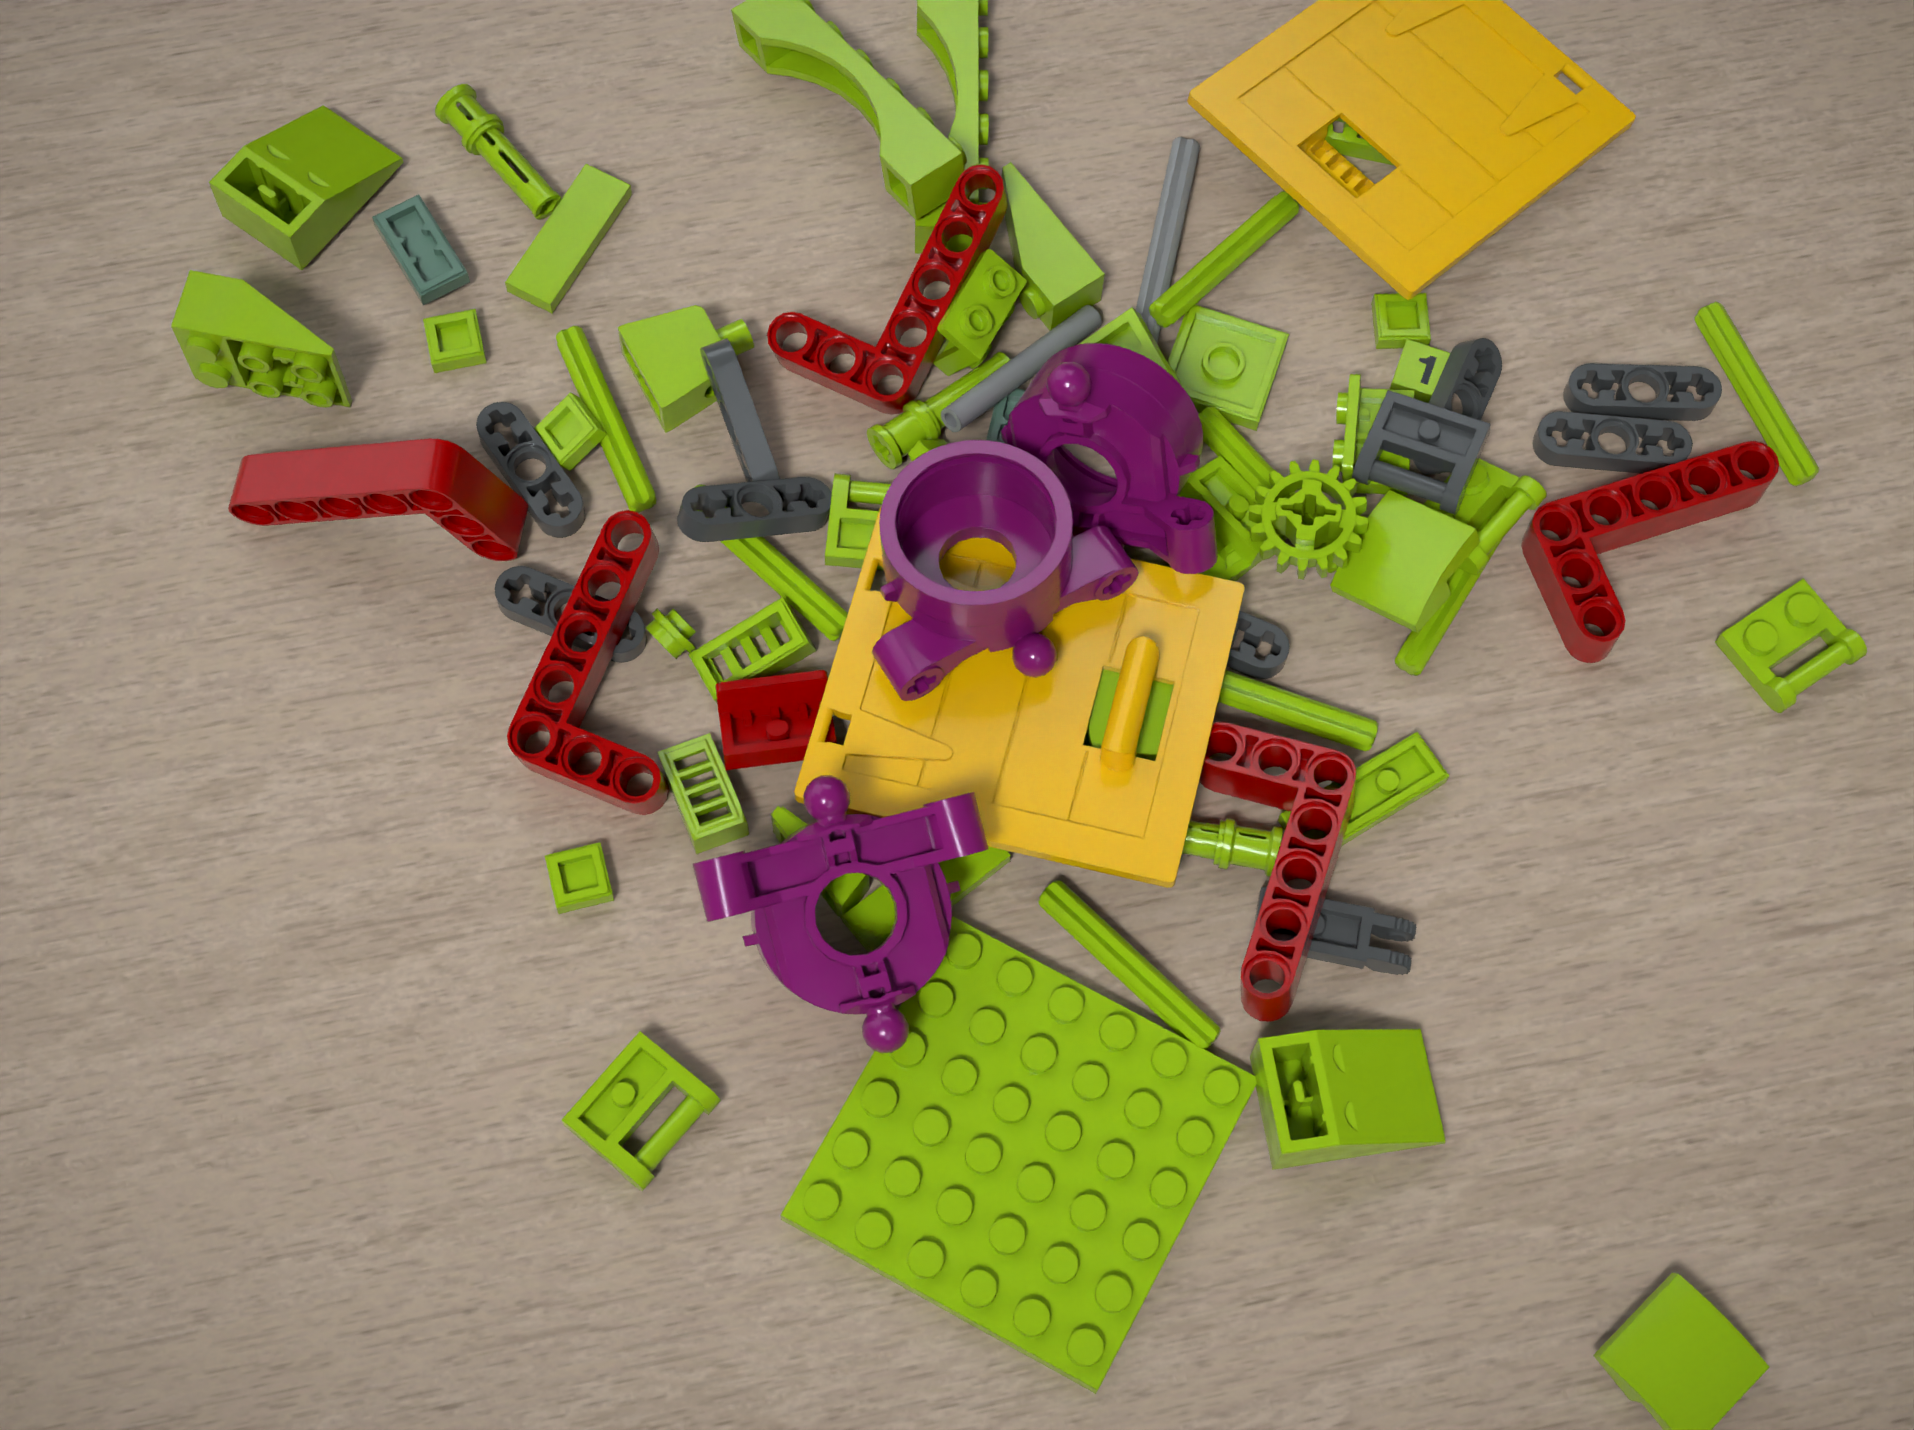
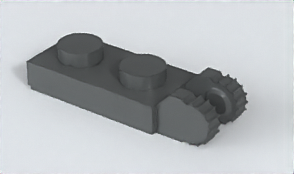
M1261 887L1257 903L1254 926L1267 887ZM1325 899L1307 958L1360 969L1366 966L1373 971L1381 973L1408 974L1412 958L1409 955L1369 946L1370 937L1373 934L1378 938L1387 940L1413 941L1417 927L1414 922L1403 918L1374 913L1375 908ZM1283 928L1270 933V936L1278 941H1288L1297 936L1295 932Z

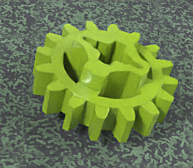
M1316 459L1312 460L1309 471H1301L1296 461H1291L1288 476L1283 477L1279 472L1272 470L1269 473L1271 489L1264 486H1257L1255 489V500L1259 504L1249 506V520L1257 524L1250 527V538L1253 542L1264 541L1260 547V557L1262 560L1269 559L1274 555L1278 557L1277 572L1282 574L1289 565L1297 566L1298 579L1304 580L1308 568L1316 567L1320 577L1325 578L1327 577L1328 563L1333 561L1338 567L1344 569L1348 564V556L1345 550L1359 553L1362 549V539L1357 534L1367 533L1369 519L1361 516L1366 511L1367 500L1366 497L1352 498L1357 489V481L1353 478L1344 483L1339 482V466L1334 465L1327 474L1320 472L1319 461ZM1299 490L1297 493H1295L1294 495H1292L1290 498H1284L1286 495H1288V494H1290V493H1292V492H1294V491ZM1323 492L1333 497L1338 504L1331 503ZM1310 513L1315 515L1313 525L1302 524L1304 514ZM1277 534L1286 535L1295 548L1286 544ZM1327 540H1333L1331 544L1323 548L1316 549Z

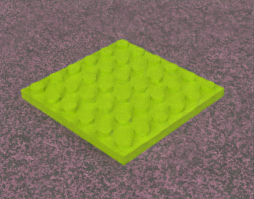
M952 916L949 944L940 966L928 982L914 996L903 1002L898 1009L905 1015L909 1023V1035L905 1044L892 1053L874 1051L782 1211L781 1220L1096 1394L1256 1087V1076L1205 1049L1198 1048L1194 1043Z

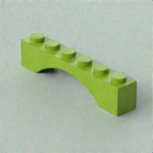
M746 0L731 9L739 46L767 74L789 76L818 84L840 95L862 113L874 128L880 141L879 155L885 189L916 221L947 202L958 178L965 170L964 165L967 163L966 154L962 146L954 137L949 136L946 138L935 127L931 117L922 107L915 108L904 98L898 84L892 78L888 77L885 79L874 69L866 53L861 49L854 50L844 40L842 33L832 21L825 22L815 12L809 0Z
M917 0V36L933 52L943 68L954 96L956 113L948 137H954L962 146L967 158V163L964 165L965 170L975 165L989 166L988 158H979V145H988L989 117L988 114H979V101H988V70H979V58H988V27H978V16H988V0ZM979 189L975 190L969 197V201L973 204H986L979 202ZM946 202L917 221L915 220V253H922ZM964 234L955 235L947 242L946 248L953 252H961L971 245L973 239Z

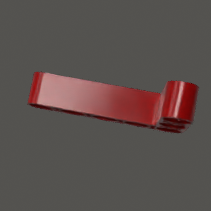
M981 164L969 167L960 175L876 347L801 313L787 312L777 316L769 325L767 332L768 344L781 366L882 413L890 415L902 413L903 406L906 403L915 401L945 339L937 329L941 319L980 254L989 249L1006 214L1008 207L1003 179L998 171L991 166ZM979 188H989L996 192L993 199L986 204L978 205L969 201L970 195ZM964 234L973 239L971 245L964 251L953 252L946 248L947 242L955 235ZM942 281L950 285L949 291L940 299L932 300L923 296L924 289L932 282ZM919 328L927 332L924 341L916 347H906L900 344L901 336L909 329ZM798 332L807 335L805 345L798 351L788 352L782 349L783 342L789 335ZM850 354L855 357L854 365L847 372L838 374L829 370L832 360L838 355ZM896 375L903 379L902 387L896 393L883 395L877 392L878 383L884 377Z
M428 438L244 456L241 459L228 509L239 520L264 526L426 514L477 555L495 561H511L518 556L528 512V503L461 446L447 440Z
M1757 441L1743 442L1554 500L1537 509L1522 538V552L1565 648L1572 657L1585 663H1596L1605 659L1625 627L1624 612L1597 554L1739 511L1758 503L1778 473L1779 461L1772 448ZM1740 470L1749 472L1755 479L1747 478ZM1690 485L1701 487L1707 495L1696 492ZM1641 500L1654 503L1659 510L1649 509ZM1591 515L1602 516L1610 525L1599 524ZM1541 531H1552L1555 534H1557L1561 540H1550L1547 537H1545ZM1562 577L1576 579L1583 588L1569 586ZM1584 624L1596 625L1603 631L1605 636L1591 634Z
M625 510L610 516L603 525L508 729L507 740L513 754L529 770L631 813L647 815L659 810L666 802L669 793L668 782L655 761L644 754L579 728L659 554L658 540L646 518L638 512ZM638 533L644 536L643 542L635 550L625 552L618 549L619 542L626 535ZM615 582L621 585L619 593L612 600L605 602L595 600L596 591L603 584ZM587 631L597 633V640L592 648L583 652L572 650V644L576 636ZM563 681L574 683L573 692L568 699L558 703L549 701V693L554 685ZM540 731L550 733L549 744L543 751L535 754L526 753V741L531 735ZM590 752L601 754V763L596 771L588 775L576 773V764L581 756ZM640 773H647L653 776L652 787L647 793L636 797L627 794V784L633 776Z
M1215 722L1212 726L1199 782L1213 792L1291 811L1241 967V1002L1244 1010L1251 1017L1259 1021L1271 1022L1285 1016L1293 1004L1354 806L1356 768L1348 755L1338 750L1227 722ZM1217 753H1226L1232 756L1231 759L1223 762L1214 761L1209 757ZM1270 767H1280L1287 772L1282 775L1273 776L1263 771ZM1324 781H1335L1342 786L1335 790H1326L1318 784ZM1310 829H1319L1325 832L1327 836L1321 839H1309L1302 833ZM1300 878L1309 881L1312 885L1309 888L1297 890L1289 887L1286 883L1292 879ZM1283 928L1295 932L1297 936L1288 941H1278L1272 938L1270 933ZM1267 979L1279 983L1281 988L1272 993H1262L1256 990L1253 985L1258 981Z

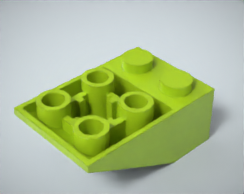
M323 105L244 145L209 181V184L224 218L300 270H303L404 161L402 157Z
M193 270L189 271L171 328L195 379L214 388H226L228 385L251 389L256 394L268 398H277L280 395L301 398L317 407L327 408L333 404L351 407L352 398L334 348L244 280Z
M1421 1029L1311 1030L1258 1038L1250 1055L1253 1075L1256 1076V1091L1272 1170L1445 1144V1135Z

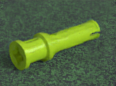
M460 84L448 90L436 105V117L442 123L450 124L462 137V146L469 153L481 155L502 180L532 211L536 219L541 220L550 216L562 198L504 135L503 121L496 114H489L476 100V91L470 85ZM507 162H510L528 183H524Z
M1002 352L995 353L992 358L926 401H910L903 406V413L883 426L875 424L868 428L867 438L876 456L886 467L896 469L902 464V458L911 451L918 440L938 439L941 435V429L945 427L941 419V411L1010 361L1008 356Z
M1227 818L1226 821L1220 820V825L1190 821L1182 854L1213 859V865H1219L1218 868L1227 870L1230 865L1264 870L1266 876L1270 877L1281 845L1283 827L1274 826L1271 831L1237 826L1235 819Z

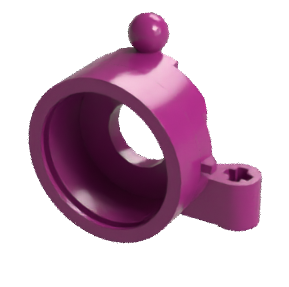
M1085 343L1065 348L1051 356L1043 364L1009 414L1008 424L1001 430V435L1005 444L1015 446L1034 455L1058 477L1066 493L1072 499V538L1096 526H1106L1113 533L1122 548L1125 545L1148 548L1169 563L1170 567L1177 572L1197 574L1212 568L1218 558L1213 509L1204 501L1179 496L1193 471L1197 470L1200 465V456L1203 448L1202 424L1188 393L1171 374L1157 363L1137 352L1120 346ZM1063 444H1079L1093 449L1102 455L1112 466L1116 478L1106 476L1088 467L1078 460Z
M966 440L942 445L922 454L909 463L893 480L886 492L880 511L879 526L883 569L887 584L880 587V592L885 601L898 602L913 619L884 634L874 645L872 654L901 700L912 701L925 696L937 687L943 677L962 661L987 648L990 652H995L1012 647V659L1015 667L1024 676L1037 678L1046 675L1052 670L1057 660V651L1053 642L1046 635L1038 633L1053 621V614L1074 603L1096 599L1103 601L1117 597L1125 592L1137 579L1138 569L1108 527L1096 526L1072 538V499L1066 493L1065 488L1054 472L1041 460L1025 450L989 440ZM970 538H988L1001 543L1012 553L1016 569L1009 581L1000 588L985 591H964L953 588L943 578L940 562L947 550L958 542Z
M822 775L813 779L806 786L803 795L804 806L807 812L817 820L816 822L798 829L778 845L747 853L744 850L693 863L706 920L710 922L751 911L753 934L742 936L745 947L757 946L762 960L773 976L789 991L817 1007L842 1014H866L867 1016L862 1025V1034L866 1044L872 1050L879 1053H892L905 1044L909 1035V1023L905 1015L896 1009L895 1006L914 996L928 982L940 966L949 944L952 920L950 894L961 890L958 880L946 882L938 862L989 849L975 793L971 792L927 803L922 808L883 818L864 814L846 815L850 805V792L846 784L841 779L832 775ZM848 873H862L876 878L888 889L894 902L895 921L890 935L878 948L865 954L847 955L834 950L823 940L816 926L815 907L820 893L832 880Z

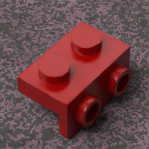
M825 670L796 672L793 674L717 683L715 688L725 769L733 770L803 761L828 681L827 672ZM832 717L825 743L832 742L837 744Z

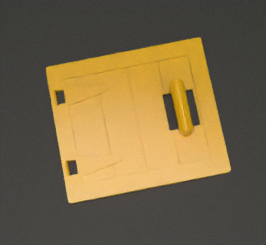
M1318 0L1193 88L1187 99L1188 104L1407 300L1420 293L1632 126L1636 115L1502 0ZM1563 73L1582 90L1577 94L1573 93L1557 79L1559 74ZM1340 117L1389 160L1396 169L1374 184L1325 140L1328 126Z
M880 508L795 786V800L804 804L803 795L806 786L813 779L822 775H832L841 779L846 784L850 792V805L846 814H864L880 818L922 808L927 803L974 792L989 847L1166 888L1173 887L1176 882L1245 589L1244 585L1240 582L1199 573L1183 574L1171 567L1131 559L1139 573L1135 582L1125 592L1109 600L1101 601L1096 599L1074 603L1053 614V621L1038 633L1046 635L1053 642L1057 651V660L1052 670L1046 675L1037 678L1024 676L1015 667L1012 659V647L995 652H990L987 648L962 661L943 677L937 687L925 696L912 701L901 700L872 654L874 645L884 634L913 619L898 602L885 601L880 591H870L877 567L881 566L883 568L879 526ZM970 538L960 541L947 550L940 562L943 578L953 588L964 591H985L1000 588L1009 581L1016 569L1012 553L1001 543L988 538ZM1105 669L1118 672L1120 675L1100 749L1086 746L1084 741L1102 671ZM1153 681H1158L1174 686L1156 760L1153 761L1136 757L1152 683ZM833 715L841 719L850 720L843 745L832 742L825 743Z

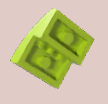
M1220 455L1194 471L1179 496L1204 501L1212 507L1214 512L1218 558L1212 568L1199 574L1237 581L1262 561L1260 547L1264 541H1251L1250 527L1257 523L1249 520V506L1259 503L1255 500V490ZM1277 534L1283 541L1287 539L1286 535Z
M1389 490L1367 517L1369 519L1367 533L1357 534L1362 539V549L1359 553L1348 551L1347 567L1344 569L1337 568L1330 586L1332 592L1418 633L1451 595L1447 580L1478 546L1480 540L1476 528Z
M1673 1272L1593 1355L1627 1398L1631 1401L1642 1403L1663 1430H1712L1769 1368V1365L1730 1321L1678 1273Z

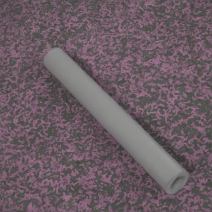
M1090 305L1083 306L941 411V419L944 425L952 432H959L1036 375L1051 356L1065 348L1078 344L1097 330L1102 324L1098 311Z

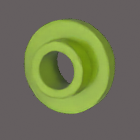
M657 608L652 613L654 619L645 628L675 659L685 650L691 653L696 648L689 640L696 631L676 610L672 609L664 615Z

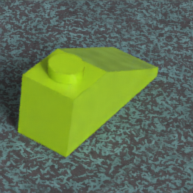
M1010 162L1002 167V179L1008 203L1005 221L1015 270L1027 280L1019 294V299L1027 314L1033 319L1040 318L1049 331H1051L1083 306H1093L1101 301L1105 274Z

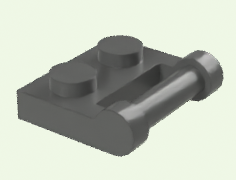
M1388 390L1358 456L1352 479L1354 478L1357 482L1369 485L1371 481L1439 503L1440 510L1456 515L1489 437L1491 424ZM1385 450L1452 474L1448 483L1380 461L1379 458L1382 451Z

